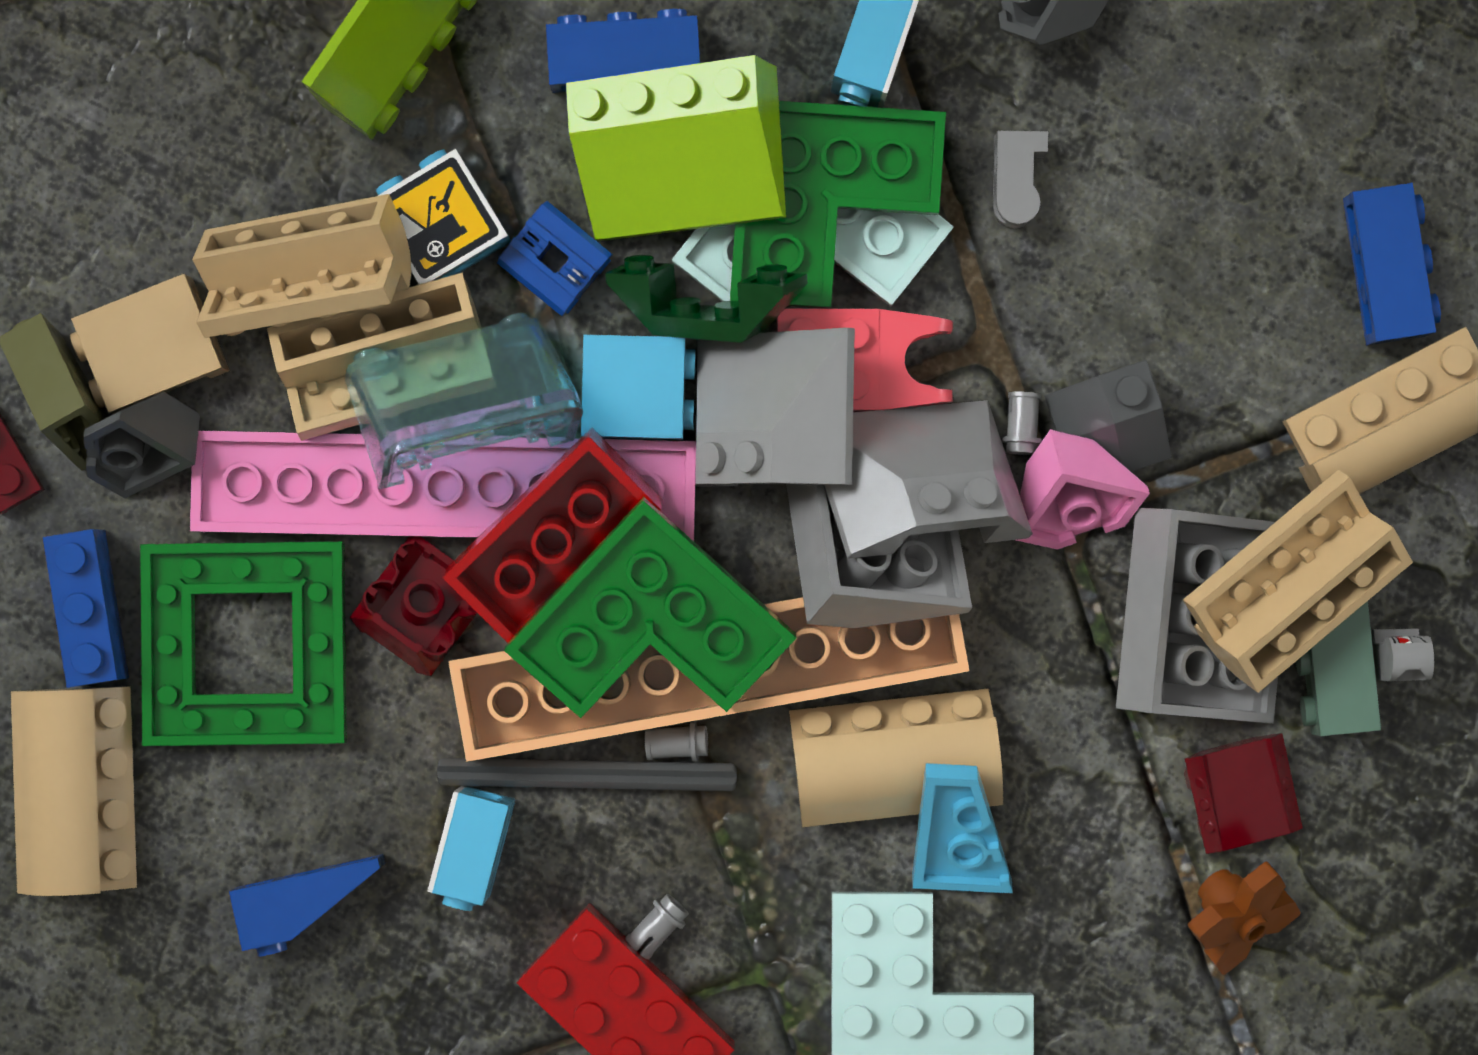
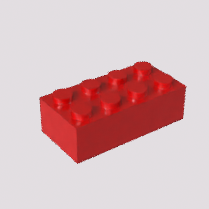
M591 428L447 567L442 578L508 643L643 497L659 511L662 509L663 499Z
M591 903L538 956L516 982L591 1055H730L735 1050V1041L650 960L642 957L639 949L635 951L628 944L625 936Z

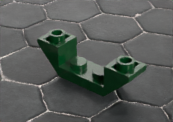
M651 255L626 257L623 265L605 273L608 286L652 335L742 343L766 330L808 284L806 273L787 272V266L764 265L756 268V274L737 283L738 301H723L712 306L701 305V300L695 297L677 298L674 264L656 263Z

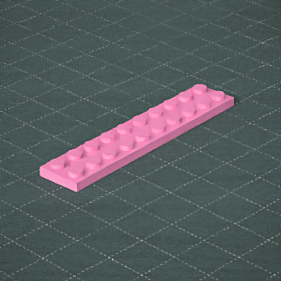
M198 431L195 465L191 467L190 531L478 538L579 439L327 433L301 441L297 433ZM604 439L663 499L660 512L694 541L696 441Z

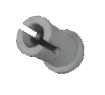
M1022 391L1008 392L1007 436L1002 437V443L1007 444L1006 453L1032 455L1037 449V445H1040L1042 439L1037 438L1041 394Z
M696 721L690 722V727L646 729L645 751L647 760H653V758L691 757L692 761H698L699 756H708L707 727L697 726Z
M666 894L662 899L656 898L653 901L655 907L631 934L629 933L625 937L628 944L635 951L639 948L642 950L640 955L645 959L649 960L656 949L677 927L683 929L686 925L684 919L689 915L688 911L669 894Z

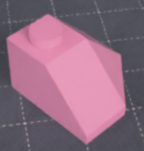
M1050 429L1026 463L1020 498L1033 534L1027 539H1018L1016 541L1058 550L1077 543L1075 535L1102 526L1105 533L1125 527L1150 494L1148 486L1095 440Z

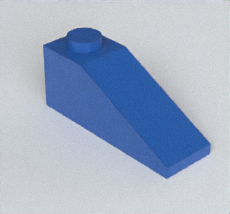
M384 854L242 885L229 891L242 951L256 948L258 956H266L287 950L286 941H290L298 936L385 865Z

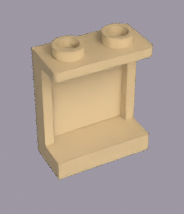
M182 274L71 318L76 332L70 334V339L80 361L88 360L94 375V379L89 380V387L100 409L106 407L108 413L115 414L161 392L166 393L203 377L214 378L230 371L217 337L204 338L196 323L203 307V302L193 278Z

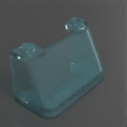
M526 313L507 316L499 324L383 351L381 348L366 349L357 353L353 357L354 362L346 369L345 382L379 490L404 484L403 471L405 469L411 468L419 463L420 470L429 469L434 458L522 436L527 437L528 443H533L539 440L541 433L546 434L550 447L574 441L583 415L577 391L541 321L537 318L528 317Z

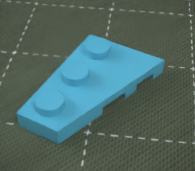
M925 764L912 871L913 889L1013 893L1012 878L977 766Z

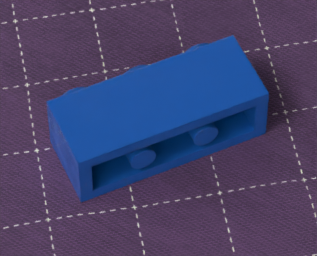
M685 9L660 10L657 12V18L637 19V13L614 12L607 15V21L587 22V16L564 15L557 17V24H546L549 85L552 93L566 92V83L700 63L697 15L687 16V10Z
M1413 183L1350 193L1343 198L1366 346L1426 337L1436 333L1435 324L1440 323L1441 309L1437 295L1435 293L1430 294L1427 274H1431L1433 271V259L1429 245L1422 244L1420 225L1425 222V208L1421 195L1414 194Z
M89 529L43 537L67 688L129 678L106 530Z

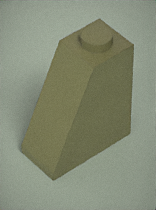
M39 313L31 319L19 322L12 330L1 335L0 346L40 431L83 471L86 469L87 449H85L84 445L85 429L109 416L105 409H100L95 402L89 382L63 336L42 313Z

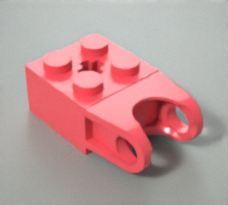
M785 308L777 317V332L855 328L853 412L940 405L953 402L952 390L938 389L931 385L917 382L910 376L905 366V354L907 348L912 343L935 335L951 334L953 330L952 320L884 309Z

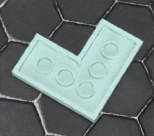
M838 209L834 263L891 307L954 226L940 215ZM735 224L695 229L672 258V262L722 302L730 301Z
M832 892L831 1055H1034V995L1032 993L933 992L932 892Z

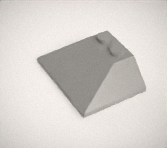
M855 328L758 333L742 343L697 339L695 487L738 486V484L852 485Z
M988 400L853 412L852 485H825L847 559L894 554L909 535L979 528L984 543L1027 539L1033 534Z

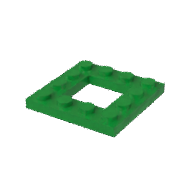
M344 542L140 544L142 746L331 744L347 742ZM292 593L293 693L196 694L195 594Z

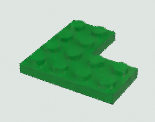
M779 101L786 218L735 224L730 301H738L737 283L756 274V268L764 265L779 264L787 266V272L807 274L808 284L788 306L831 309L838 209L939 215L946 112Z
M643 497L506 644L504 651L577 716L582 718L645 649L652 645L727 712L797 637L791 628Z

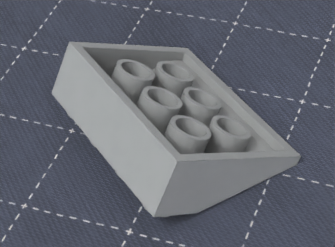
M786 484L807 624L861 628L968 613L972 609L959 530L909 535L894 554L847 559L825 485Z
M1139 508L1136 511L1116 708L1154 714L1274 723L1278 677L1258 693L1235 676L1199 636L1193 627L1197 622L1183 599L1275 522L1174 509Z

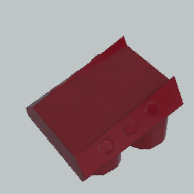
M409 536L405 543L396 551L393 559L377 581L372 582L364 592L361 603L352 613L350 619L360 632L366 633L409 664L416 673L432 676L477 612L442 578L447 567L454 560L421 536Z
M1283 733L1240 740L1206 749L1185 758L1186 769L1184 777L1187 788L1193 794L1198 817L1197 825L1200 836L1203 839L1206 854L1234 849L1303 829Z

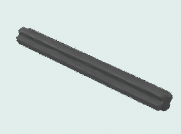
M442 758L438 762L437 779L440 785L733 791L737 786V768L732 763L487 758L466 762V758Z

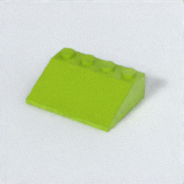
M357 0L301 82L322 107L372 140L378 131L385 134L400 112V109L396 107L400 98L406 90L413 93L425 78L428 67L424 64L433 50L442 51L452 39L457 28L452 24L463 7L470 10L478 0Z
M756 55L566 83L569 136L595 240L606 241L786 218L777 66Z

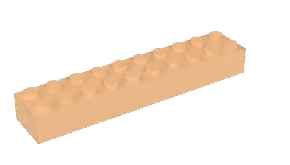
M803 597L764 604L796 633L797 638L727 712L652 645L645 649L582 718L577 716L505 651L451 660L448 662L466 762L968 672L969 665L960 616L956 614L861 628H844L807 624Z

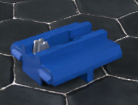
M546 201L528 219L519 234L511 240L499 256L497 264L563 317L565 313L569 314L589 286L611 262L610 258L613 254L551 203ZM529 233H532L536 238H538L539 242L535 240L532 236H530ZM525 238H526L529 242H531L535 247L533 248L530 244H528V243L525 241ZM553 244L568 256L567 262L556 273L541 261Z

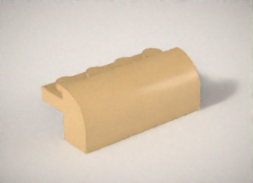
M390 194L207 229L204 231L192 259L209 291L196 321L204 338L224 334L234 336L246 330L268 326L282 327L291 322L316 317L327 319L338 313L360 309L375 310L384 305L391 304L395 291L409 289L411 280L409 244L404 226Z
M463 273L409 287V289L395 291L391 304L384 305L375 310L360 309L338 313L327 319L316 317L291 322L282 327L267 328L276 371L287 389L296 432L301 441L496 386L487 354L483 330Z
M1466 327L1445 336L1282 421L1305 464L1299 467V470L1310 491L1312 492L1333 473L1340 470L1351 478L1359 494L1478 433V349Z
M1337 470L1186 596L1183 601L1197 622L1193 627L1210 650L1235 676L1259 693L1403 572L1413 561L1394 527L1370 513L1351 478Z
M131 687L11 691L17 894L69 896L99 894L100 891L137 888Z
M989 688L789 711L802 827L918 815L920 813L926 763L977 766L989 806L1003 805L1001 751L996 717L993 716Z

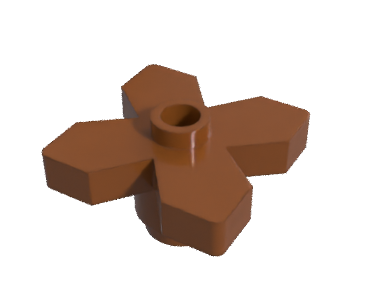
M1267 861L1245 878L1238 874H1232L1228 869L1219 870L1210 875L1199 888L1198 896L1202 900L1201 906L1203 911L1189 921L1188 927L1205 948L1204 952L1222 975L1227 974L1247 958L1253 943L1260 940L1265 934L1279 933L1301 914L1294 900L1284 890L1286 885L1281 876Z

